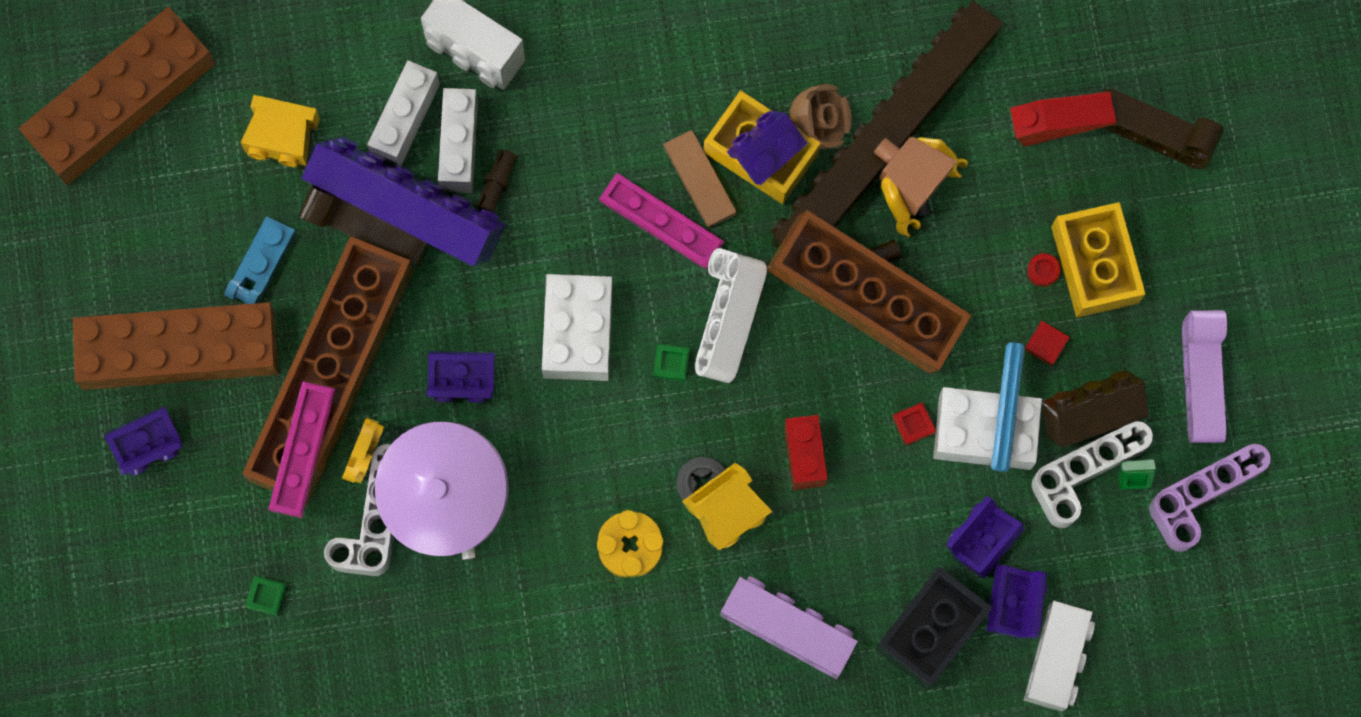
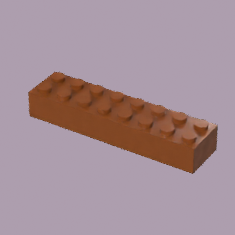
M350 236L242 473L247 481L268 490H274L302 381L334 388L336 392L306 503L307 506L309 505L413 273L410 260Z

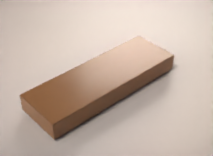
M692 130L663 144L668 157L707 229L736 215L733 204Z

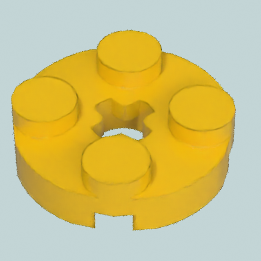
M366 417L342 479L361 484L384 426L378 424V421Z
M626 510L609 518L600 529L597 541L600 560L605 568L616 576L633 578L646 575L656 567L662 555L663 538L660 529L645 514ZM625 537L628 539L632 537L638 539L636 546L639 549L636 552L629 550L626 553L622 550L624 547L622 540Z

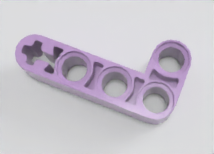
M1224 310L1190 311L1183 320L1182 345L1187 430L1190 443L1224 442L1226 438L1221 343L1225 340L1227 333V318Z
M1260 444L1248 445L1158 493L1152 499L1149 511L1167 545L1176 552H1184L1194 546L1201 537V529L1191 511L1260 475L1270 464L1271 457L1269 451ZM1248 458L1257 459L1258 463L1256 465L1251 464L1241 470L1240 465ZM1218 469H1224L1230 474V483H1223L1218 479ZM1189 484H1196L1202 489V498H1194L1190 495L1188 491ZM1160 499L1170 500L1174 505V512H1164L1159 505ZM1177 528H1185L1190 533V541L1188 543L1182 542L1177 538Z

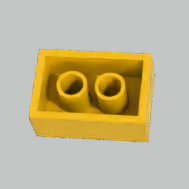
M740 90L704 140L703 151L706 155L783 205L818 156L821 143L813 137H808L797 128L808 144L761 185L755 184L739 161L731 158L727 151L733 146L732 142L736 137L752 130L757 125L756 121L758 118L771 110Z
M1120 202L1057 216L1051 228L1076 318L1139 304L1145 296V290Z

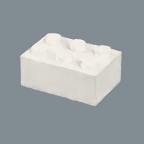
M434 0L421 17L425 39L427 40L426 44L439 54L445 52L453 57L452 61L461 69L468 71L470 68L479 74L478 78L491 88H494L496 85L504 91L525 62L523 40L462 0Z
M546 274L542 354L543 378L608 381L612 277Z
M943 387L938 402L933 459L991 466L1000 394ZM1019 396L1010 468L1031 470L1036 464L1042 398Z

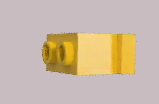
M253 95L250 107L254 115L240 142L247 155L257 160H266L267 157L278 159L280 164L288 167H297L298 164L307 166L310 129L317 130L320 120L317 110L311 107Z
M736 463L682 501L688 511L700 520L708 541L718 550L735 544L741 534L748 529L761 525L765 521L766 516L772 512L747 485L752 482V479L747 471Z

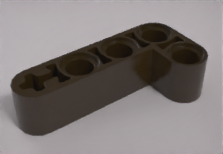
M1104 89L1102 93H1111L1117 124L1102 127L1103 129L1194 169L1206 168L1224 132V128L1219 123L1208 118H1198L1194 124H1191L1113 89Z
M311 185L299 213V217L321 227L331 226L356 239L411 261L412 265L420 267L430 245L315 185Z

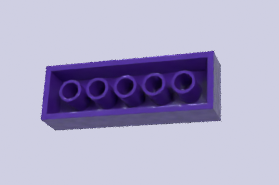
M339 137V139H330L316 144L301 179L473 267L490 260L506 226L498 221V215L482 209L480 212L470 207L471 202L461 196L453 195L450 197L442 193L441 186L425 180L423 183L413 178L414 173L404 167L396 166L393 168L385 164L386 159L383 156L368 151L366 154L356 149L357 144L347 138Z

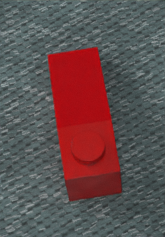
M1110 92L1044 99L1010 108L1015 137L1023 147L1117 124Z

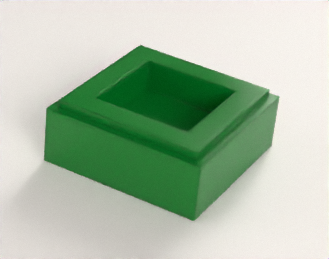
M657 344L653 378L685 382L690 348Z
M1121 461L1117 479L1119 489L1152 488L1156 471L1155 461Z
M254 576L245 608L278 617L288 585Z

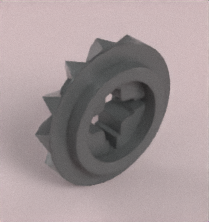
M707 457L694 458L685 463L680 469L676 481L677 491L682 500L695 492L697 483L691 475L703 479L711 473L710 480H712L725 470L724 467L716 460Z

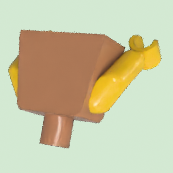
M910 137L901 148H898L887 138H884L874 151V154L887 163L879 178L882 181L881 188L887 205L897 221V232L903 236L910 237L907 231L909 224L912 228L919 230L921 227L920 222L910 218L911 214L915 216L947 176L962 177L957 171V166L963 168L968 166L967 160L956 159V154L940 139L924 137L916 139Z

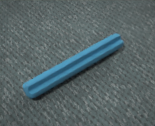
M1015 342L1008 343L1005 351L991 463L992 470L998 472H1007L1010 469L1025 349L1023 344Z

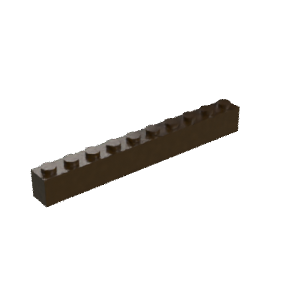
M974 0L967 8L961 6L951 18L952 26L947 31L944 29L940 30L931 42L934 47L927 55L922 52L911 66L914 71L908 78L903 75L892 88L894 92L892 97L888 101L882 99L872 112V115L875 117L867 125L863 122L852 136L854 141L848 149L843 146L832 159V162L835 164L828 172L822 170L812 183L815 188L808 196L803 193L792 206L793 214L787 220L784 217L781 218L771 232L774 234L772 246L778 250L798 215L806 210L836 228L887 166L885 161L874 154L884 138H887L898 148H901L910 137H913L999 35L1003 23Z

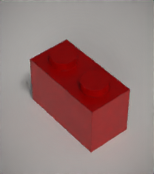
M819 415L786 419L784 431L792 490L824 487L827 482V473Z

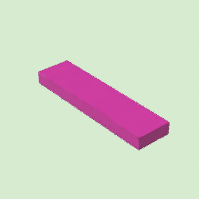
M616 173L599 198V202L705 270L708 268L709 259L714 250L722 248L724 245L723 240L618 173Z
M302 381L268 508L269 511L303 518L336 392L334 388Z

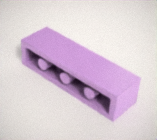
M748 576L747 580L739 577L721 610L720 616L837 680L858 642L852 638L854 633L838 624L834 628L823 622L824 617L814 610L807 608L804 612L793 606L795 601L782 593L777 592L776 596L764 590L765 584L753 577Z

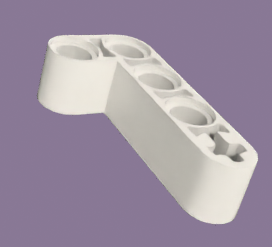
M717 248L709 259L708 272L711 276L720 279L697 354L695 370L699 376L730 383L738 371L766 278L767 267L761 260Z
M1132 422L1038 470L1032 479V489L1053 526L1057 528L1069 527L1081 514V505L1073 490L1074 487L1120 465L1121 461H1128L1139 456L1150 446L1153 434L1149 426L1143 422ZM1131 435L1134 437L1140 436L1141 441L1139 443L1135 441L1123 448L1122 443L1126 442ZM1106 446L1113 451L1114 459L1110 461L1103 459L1099 454V447ZM1074 460L1081 462L1085 467V474L1077 475L1073 473L1070 469V462ZM1041 476H1052L1056 481V488H1045L1041 483ZM1058 504L1069 506L1072 512L1071 518L1060 517L1057 514L1056 506Z
M390 444L379 446L372 456L360 540L334 538L325 547L324 557L328 564L336 571L379 576L384 574L389 568L394 536L387 528L383 533L374 534L370 531V526L373 521L381 519L375 499V478L380 461L390 447ZM340 547L348 548L349 556L346 561L341 563L333 561V553L336 549ZM373 551L380 552L382 554V561L379 565L370 567L365 564L366 556Z

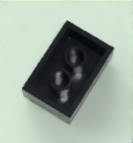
M939 566L879 642L875 650L928 691L992 607Z

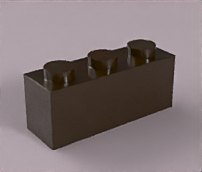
M1129 371L1115 372L1109 378L1086 382L1080 388L1071 391H1061L1054 394L1053 397L1041 401L1046 436L1061 447L1149 417L1144 381Z

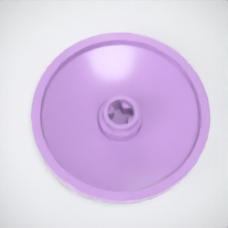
M426 423L402 434L385 452L375 478L376 505L387 529L398 541L408 548L427 555H454L478 546L499 525L508 502L509 482L500 454L492 443L479 432L457 423Z

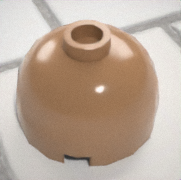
M830 84L816 85L801 91L793 100L789 112V118L793 124L808 137H813L821 143L820 149H829L842 145L844 141L841 140L844 133H849L851 129L849 102L846 97H840L835 91L839 90L836 86Z

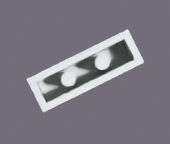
M407 60L367 144L369 151L383 156L386 159V163L395 167L402 165L440 85L437 72Z
M443 88L438 183L442 187L441 192L473 193L478 109L476 89Z
M1056 601L1049 604L1024 701L1061 712L1066 710L1068 705H1074L1078 692V686L1073 685L1076 673H1082L1087 654L1082 653L1084 642H1090L1095 627V622L1090 621L1091 611Z

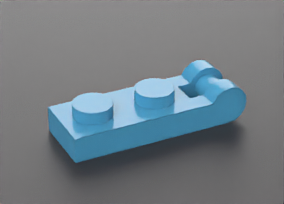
M266 216L234 278L229 282L225 290V296L232 300L238 298L244 301L245 304L260 303L296 235L295 229ZM246 280L255 283L253 289L249 290L243 287Z

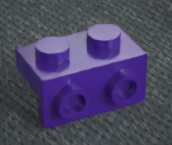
M778 111L764 113L756 121L757 125L749 132H744L736 137L732 142L733 146L727 151L731 158L739 161L757 185L764 183L808 144L786 113Z
M429 351L426 396L434 397V400L438 402H450L454 400V397L467 398V401L472 403L486 402L487 398H492L494 393L495 353Z
M165 406L104 434L122 475L129 472L131 476L137 475L149 468L148 463L159 458L161 461L169 460L178 455V449L183 447L182 439Z
M986 496L982 502L977 503L972 508L969 518L963 525L951 533L946 546L955 560L984 579L1025 528L1021 522L998 508L991 497Z
M996 565L990 602L992 609L989 611L986 631L1018 639L1037 638L1042 626L1041 613L1043 599L1047 592V573L1042 571L1029 572L1006 565Z

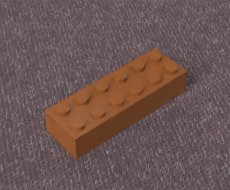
M168 6L18 129L62 181L68 185L211 69L215 62L206 47Z
M808 210L798 215L767 266L768 272L928 374L940 370L971 317V314Z
M270 302L73 318L75 383L82 390L279 375L275 310Z

